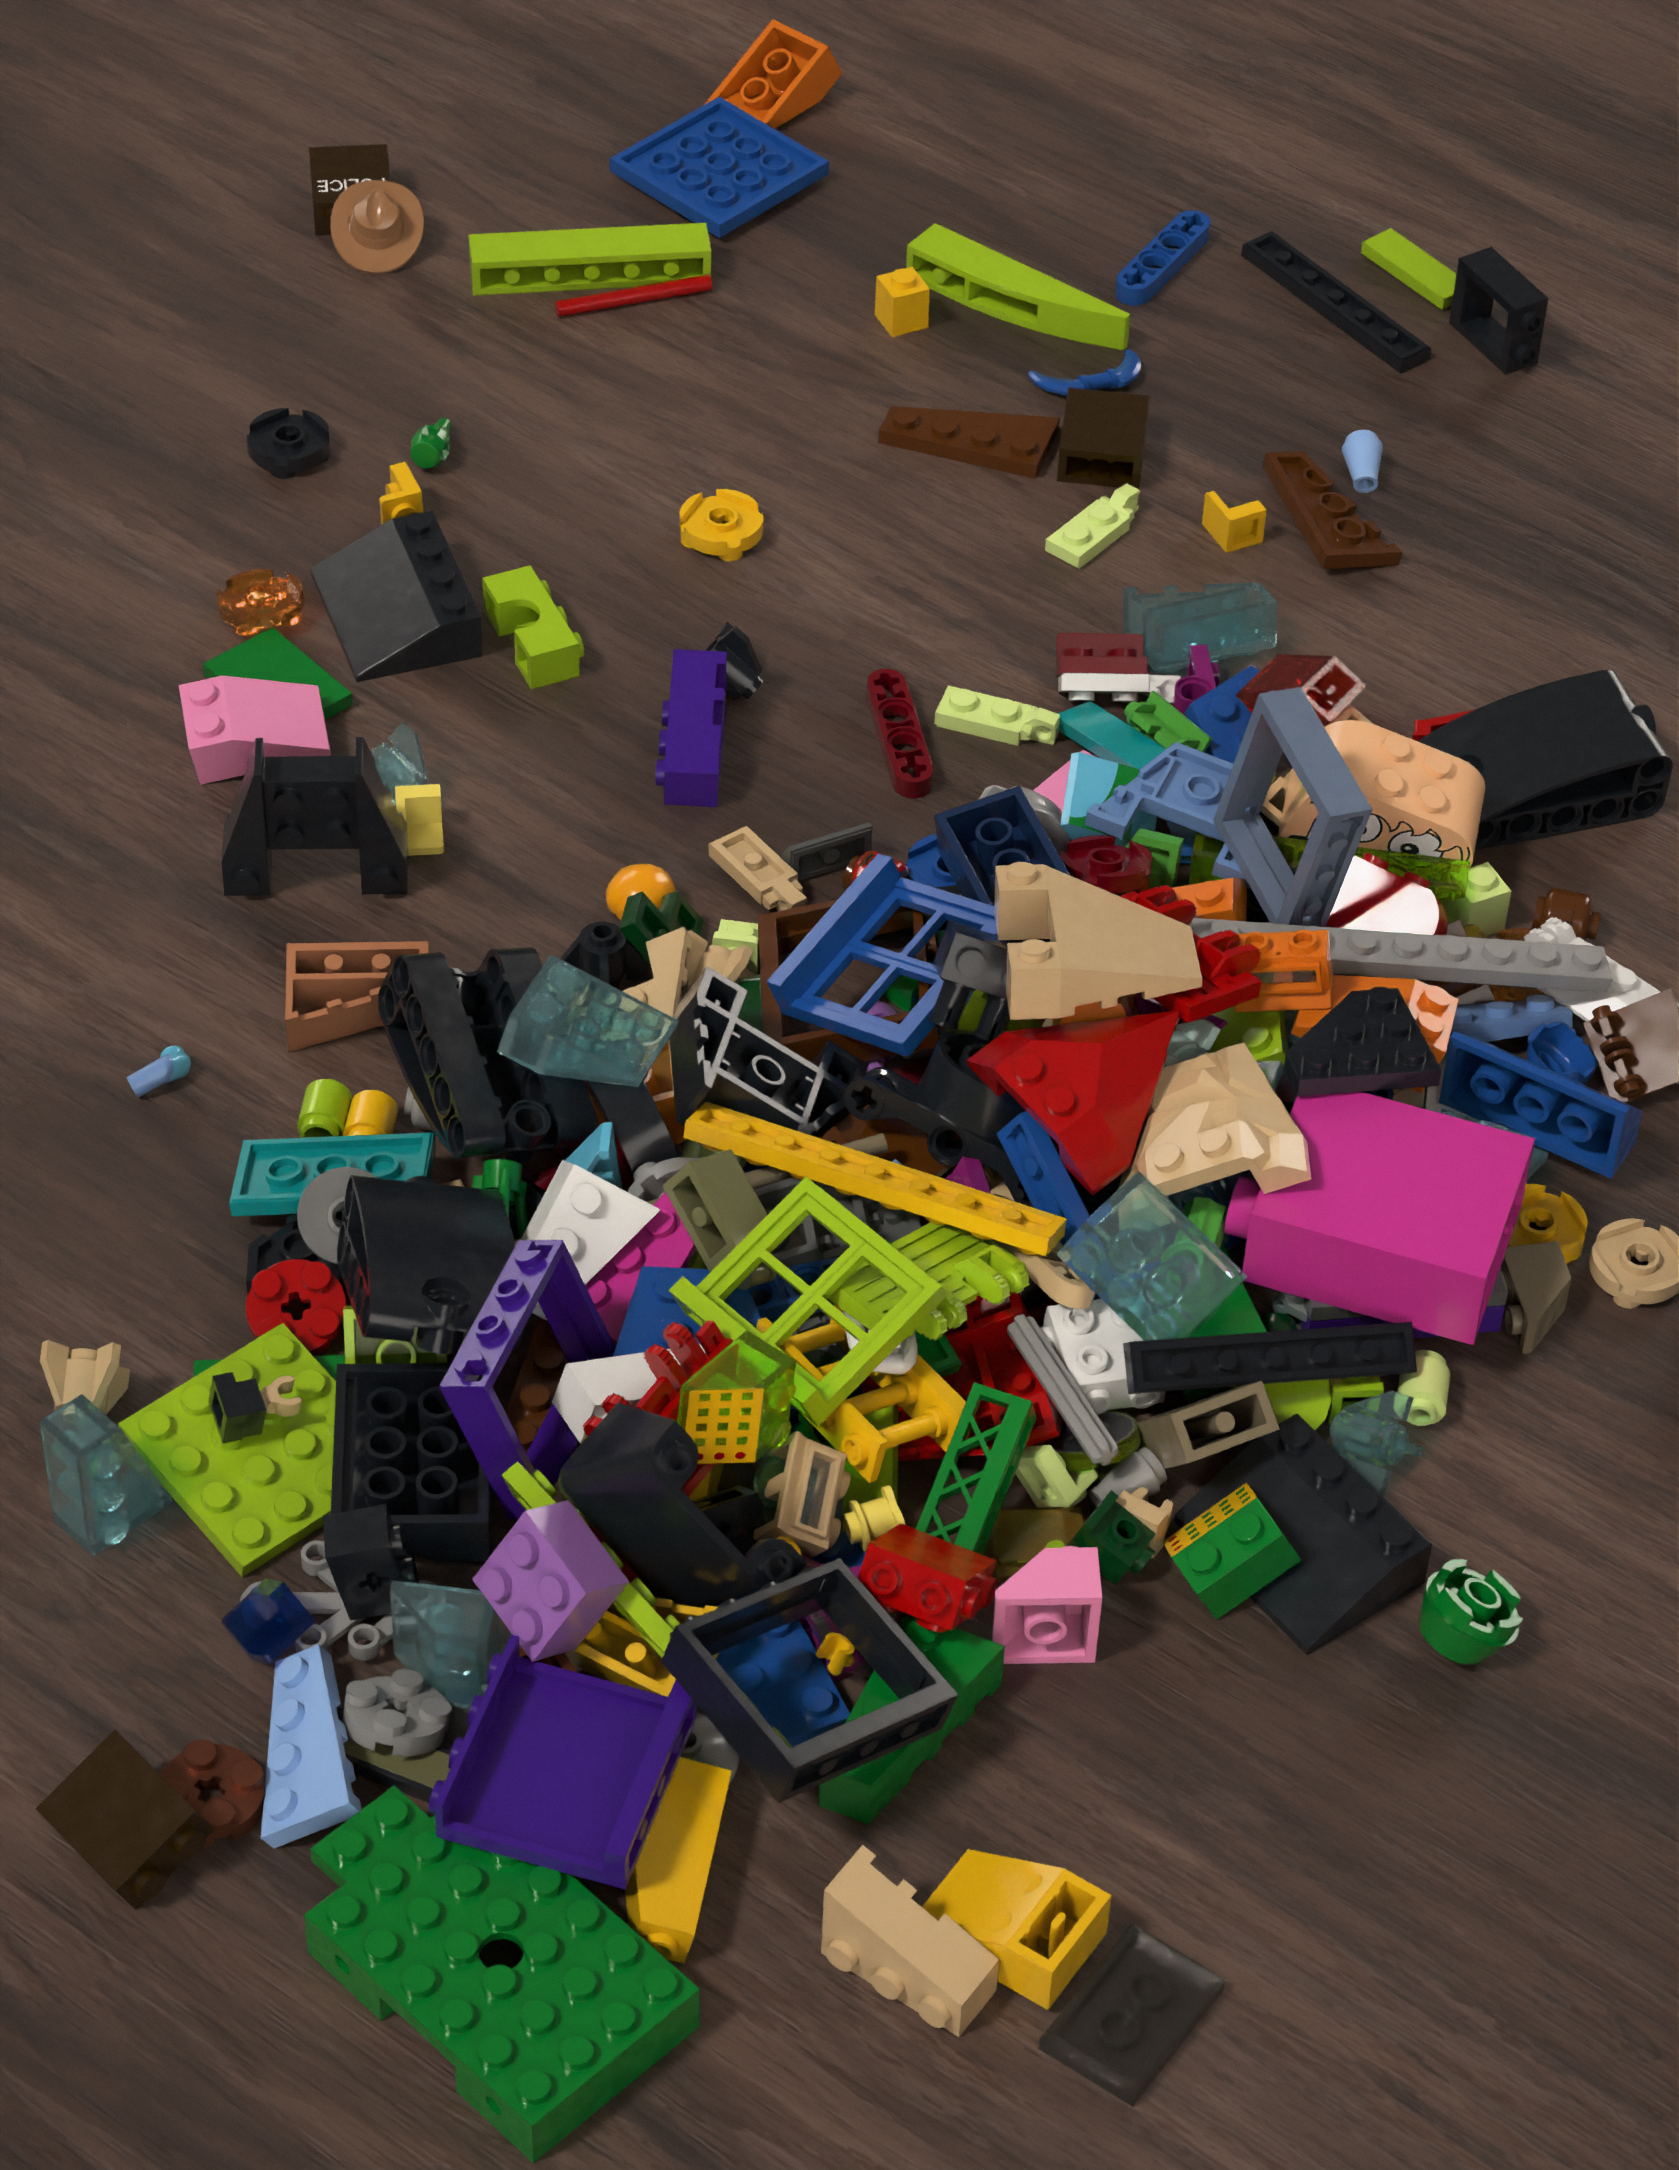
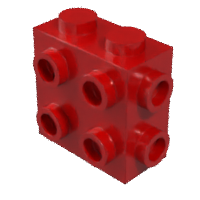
M900 1523L868 1543L858 1579L886 1612L897 1613L899 1610L917 1617L916 1623L923 1628L935 1632H946L947 1630L952 1631L967 1619L972 1620L978 1611L989 1607L998 1585V1579L992 1577L997 1560Z

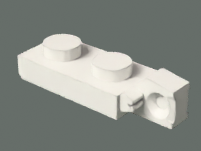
M1063 673L1058 678V693H1068V701H1094L1095 693L1112 694L1113 702H1138V694L1149 696L1152 691H1155L1171 704L1174 699L1175 684L1181 677L1180 675Z

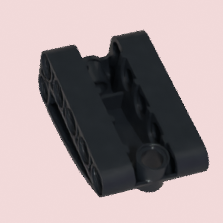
M1601 670L1577 675L1507 696L1447 723L1419 741L1465 760L1481 773L1485 781V794L1475 850L1650 817L1663 807L1673 768L1672 760L1656 737V723L1651 709L1645 704L1636 705L1616 672L1612 670Z
M533 947L490 949L480 967L473 972H464L460 968H450L445 955L441 952L397 955L378 993L380 1017L392 1050L414 1099L439 1140L455 1158L502 1155L507 1160L523 1163L533 1158L536 1152L577 1149L598 1128V1120L536 949Z
M351 1175L347 1183L338 1236L337 1264L362 1336L365 1338L410 1342L415 1327H418L415 1344L419 1348L438 1354L457 1353L461 1347L462 1339L465 1340L515 1248L510 1222L499 1191L437 1184L431 1178L425 1176H414L404 1181ZM522 1332L519 1338L517 1339L511 1352H516L518 1350Z

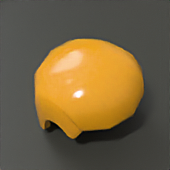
M634 864L621 868L614 875L605 891L609 911L616 914L621 920L627 898L642 891L659 910L662 897L676 891L672 878L662 868L651 864Z

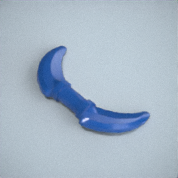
M1128 349L1124 351L1125 358L1116 369H1107L1103 373L1089 376L1079 375L1076 380L1053 378L1036 371H1029L1028 377L1036 386L1048 392L1067 396L1068 388L1088 390L1108 388L1111 390L1117 387L1122 388L1133 382L1141 372V361L1135 352Z

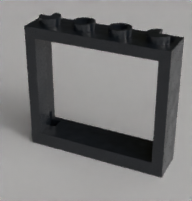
M840 1558L814 1569L809 1566L800 1572L798 1576L781 1583L770 1582L757 1593L740 1600L735 1598L729 1599L716 1610L699 1617L688 1616L684 1623L675 1626L674 1631L670 1633V1641L661 1660L663 1665L778 1803L942 1730L958 1697L956 1691ZM822 1609L900 1700L789 1748L712 1655Z

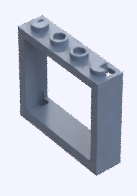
M1296 687L1259 693L1213 822L1270 923L1326 927L1373 809L1302 688ZM1283 752L1319 812L1295 875L1260 816L1263 803Z

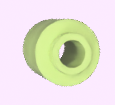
M1419 1350L1415 1351L1417 1372L1400 1374L1396 1411L1400 1417L1411 1424L1426 1426L1439 1422L1446 1414L1451 1374L1443 1356L1434 1351Z

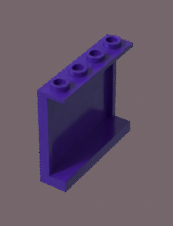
M511 1634L503 1654L495 1653L490 1662L487 1673L488 1687L484 1696L476 1695L473 1699L468 1715L469 1729L465 1738L457 1737L453 1743L448 1762L450 1771L446 1780H438L432 1790L429 1812L435 1814L436 1837L626 1890L697 1718V1704L677 1680H675L669 1697L548 1664L532 1662L529 1659L520 1657L519 1636Z

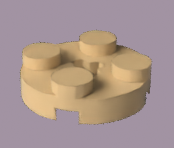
M1631 1218L1612 1222L1600 1230L1596 1237V1242L1591 1249L1589 1269L1595 1282L1608 1294L1613 1295V1300L1617 1305L1632 1309L1640 1304L1663 1302L1679 1294V1236L1671 1229L1660 1225L1659 1231L1650 1227H1643L1645 1220ZM1630 1257H1635L1640 1262L1648 1261L1649 1263L1643 1266L1636 1265L1630 1261Z

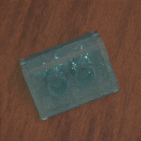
M1140 1171L1136 1172L1100 1206L1056 1254L1144 1341L1194 1337L1248 1277Z

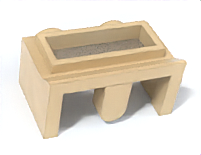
M796 1431L772 1445L771 1455L782 1459L787 1458L783 1473L770 1479L765 1488V1498L778 1502L775 1518L773 1521L754 1530L753 1539L760 1541L768 1537L777 1538L779 1536L790 1538L798 1545L801 1555L811 1559L831 1548L838 1539L841 1521L834 1516L837 1501L841 1500L848 1490L850 1473L844 1470L847 1454L807 1439L800 1432Z

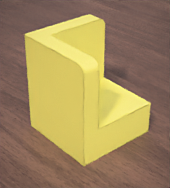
M440 784L395 786L396 809L398 813L402 812L407 822L409 856L442 854L444 852Z

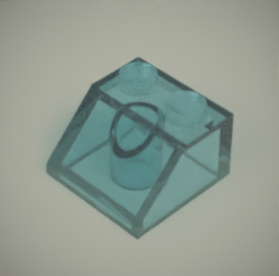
M392 1581L390 1597L394 1655L407 1669L420 1673L423 1676V1683L439 1691L451 1705L460 1708L471 1707L476 1695L484 1696L488 1687L487 1673L490 1662L495 1653L500 1654L498 1614L480 1590Z

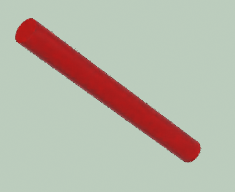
M707 274L555 301V311L557 317L709 291L712 290V280L710 275Z

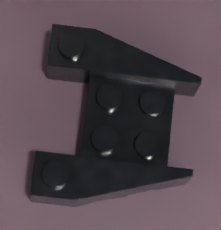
M356 737V756L265 757L263 738H256L247 761V769L242 783L237 788L230 814L228 813L224 823L221 861L224 896L270 895L272 849H359L362 895L408 894L409 853L407 822L402 812L398 813L392 801V793L387 783L382 782L375 768L376 761L364 737Z
M707 966L680 1001L669 1028L676 1122L683 1126L700 1102L704 1101L819 1138L823 1133L831 1129L847 1107L844 1101L845 1089L852 1081L859 1077H864L869 1064L829 1040L812 1062L806 1060L739 1019L738 1015L748 990Z

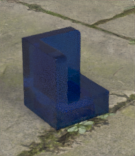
M268 1578L263 1580L222 1618L223 1626L251 1660L265 1664L272 1663L316 1622L284 1582Z

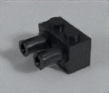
M949 920L933 963L939 977L944 982L929 1020L942 1027L945 1022L948 1029L957 1030L970 991H976L977 989L985 992L989 997L974 1035L985 1041H988L990 1037L993 1038V1041L1005 1032L1010 1022L1006 996L1007 943L1018 942L998 940L997 935Z

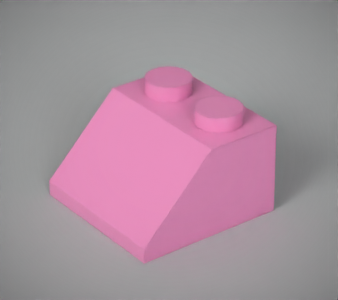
M1075 1546L1044 1548L995 1591L991 1641L1005 1646L1003 1664L1095 1663L1102 1606L1098 1548H1078Z

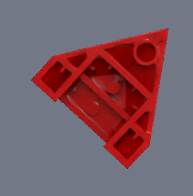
M1176 1010L1005 1031L967 1059V1065L998 1097L1006 1091L1014 1097L1058 1143L1060 1159L1064 1166L1093 1196L1132 1165L1143 1123L1146 1122L1167 1059V1049L1173 1031H1176L1181 1011Z

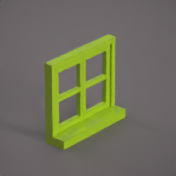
M807 1176L696 1287L682 1276L669 1289V1292L685 1315L699 1327H702L706 1321H714L725 1338L733 1339L753 1372L817 1427L947 1296L942 1285ZM808 1215L812 1216L849 1247L811 1286L771 1254ZM865 1261L906 1293L868 1333L827 1301ZM762 1262L802 1294L763 1334L724 1302ZM818 1308L859 1341L820 1382L779 1348Z

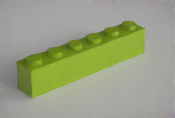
M707 223L469 234V264L472 292L474 296L632 288L707 274L711 277V246Z

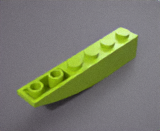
M934 223L907 245L906 268L913 267L931 290L969 308L1018 326L1081 343L1124 350L1128 347L1131 314L937 223Z

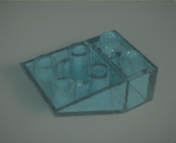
M550 955L510 1014L497 1052L542 1075L639 1087L677 1028L679 1020Z

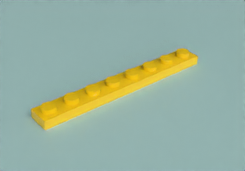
M706 1102L685 1122L684 1138L698 1142L708 1150H732L734 1155L744 1157L751 1164L758 1166L768 1165L789 1172L791 1176L800 1180L807 1176L810 1180L834 1187L836 1191L842 1194L860 1195L878 1201L883 1207L888 1209L905 1210L924 1216L927 1221L933 1224H948L969 1231L979 1239H994L1015 1246L1020 1252L1025 1254L1047 1256L1065 1235L1067 1218L713 1103Z

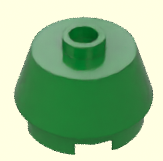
M1454 1559L1446 1562L1440 1571H1436L1429 1576L1426 1582L1418 1624L1425 1640L1441 1655L1457 1663L1475 1665L1515 1641L1519 1633V1625L1523 1620V1617H1519L1516 1609L1521 1599L1515 1589L1495 1571L1490 1570L1485 1577L1474 1570L1466 1569L1467 1560Z

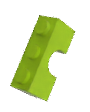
M531 565L483 577V611L499 637L514 633L515 664L531 690L579 677V658L584 657L582 639L577 632L572 633L563 608L561 606L556 607L551 598L547 582L539 580Z

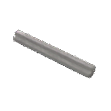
M1022 1314L1014 1317V1322L1007 1327L1008 1335L1091 1462L1094 1464L1100 1463L1103 1466L1110 1464L1111 1459L1118 1454L1116 1442L1034 1318L1025 1317Z

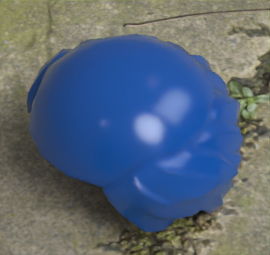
M1561 1021L1547 1025L1543 1023L1533 1029L1528 1036V1061L1586 1086L1594 1074L1598 1063L1594 1053L1591 1052V1046L1584 1044V1039L1576 1035L1575 1029H1570L1568 1024Z

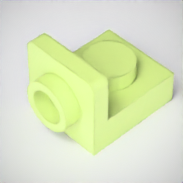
M721 919L718 931L713 934L712 945H719L731 951L734 948L747 945L753 952L745 968L758 975L760 966L758 924Z
M1051 1445L1029 1446L1025 1448L1015 1472L1037 1508L1061 1507L1062 1509H1068L1077 1505L1086 1497V1489L1098 1477L1093 1467L1066 1468L1064 1459Z

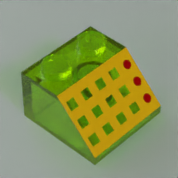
M745 1331L681 1385L677 1423L687 1432L697 1446L699 1456L697 1464L756 1462L771 1448L777 1449L785 1442L791 1430V1422H789L790 1407L796 1393V1385H794L795 1359L752 1333Z

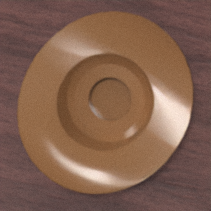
M370 180L351 185L339 195L332 209L330 229L334 247L344 262L363 273L385 274L403 267L416 253L423 236L424 216L419 200L405 186L390 181Z

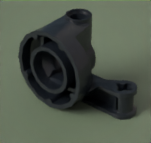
M954 1030L943 1033L936 1043L929 1063L918 1084L891 1069L876 1067L867 1072L864 1077H859L849 1083L845 1089V1106L857 1119L865 1121L898 1117L928 1133V1151L938 1163L946 1166L956 1165L962 1156L979 1159L981 1163L1000 1174L1015 1202L1033 1207L996 1134L1017 1115L1026 1110L1008 1091L998 1097L967 1065V1059L989 1044L993 1038L989 1037V1040L985 1041L975 1036L974 1031ZM951 1130L959 1134L962 1139V1147L955 1144L952 1140Z

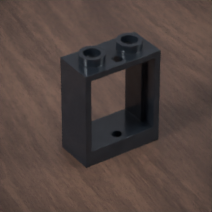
M1489 247L1459 258L1449 324L1501 372L1507 375L1538 363L1549 298L1496 250ZM1494 300L1508 312L1506 328L1491 316Z

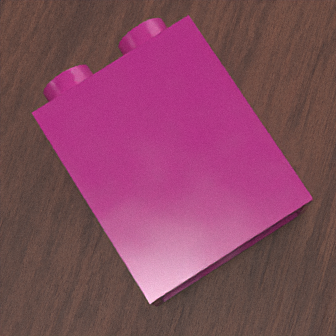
M1364 1092L1297 1096L1289 1115L1307 1141L1311 1180L1264 1194L1256 1180L1242 1176L1239 1177L1229 1204L1224 1232L1225 1234L1247 1240L1241 1280L1392 1323L1412 1322L1413 1329L1474 1345L1522 1207L1535 1139Z

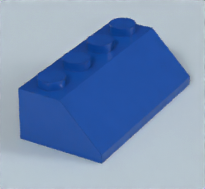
M1456 1031L1450 1036L1439 1098L1440 1104L1497 1129L1534 1138V1145L1610 1179L1613 1178L1636 1144L1643 1110L1473 1036Z

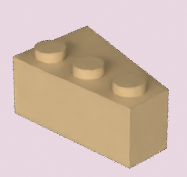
M862 1845L824 1889L821 1954L825 1955L829 1962L839 1970L851 1971L871 1983L875 1990L885 1998L890 2000L897 1999L912 2008L929 2025L936 2028H944L960 2037L996 1992L999 1959L945 1913L939 1921L936 1920L911 1898L917 1890L906 1880L903 1879L896 1886L870 1864L876 1855Z

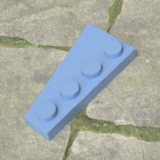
M319 1644L275 1662L261 1839L272 1848L280 1847L348 1820L362 1810L360 1799L353 1794L351 1783L356 1778L353 1763L346 1758L343 1745L348 1738L345 1724L338 1719L336 1709L341 1702L332 1657Z

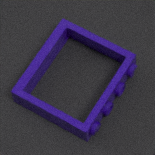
M518 1240L439 1385L507 1518L519 1519L526 1510L511 1494L502 1474L517 1461L530 1475L539 1470L558 1493L553 1500L556 1503L562 1502L564 1496L560 1491L558 1481L560 1470L567 1459L581 1445L554 1404H552L526 1454L492 1387L537 1302L568 1363L612 1357L615 1350L612 1339L563 1240ZM479 1375H484L481 1381H477Z

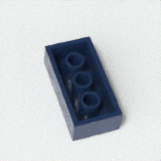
M1020 786L934 815L939 854L963 897L995 906V866L1010 865L1015 862H1027L1033 865L1044 864L1070 875ZM1038 939L1044 942H1050V939ZM1012 940V941H1015V942H1018V943H1022L1023 941H1026V940Z

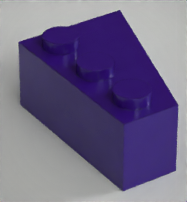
M673 650L670 700H663L662 726L667 727V730L660 729L659 756H665V759H657L656 786H664V805L717 807L726 720L727 652Z

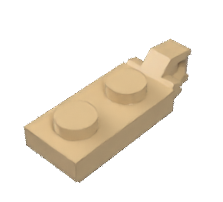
M748 826L708 844L709 856L760 905L763 904L764 908L770 910L776 907L777 911L806 906L807 897L803 895V887L798 882V873Z

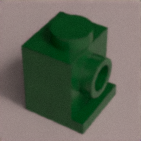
M1111 1490L1067 1546L1078 1548L1097 1547L1100 1574L1116 1585L1127 1570L1136 1576L1149 1561L1155 1551L1148 1544L1156 1533L1116 1502L1119 1496Z

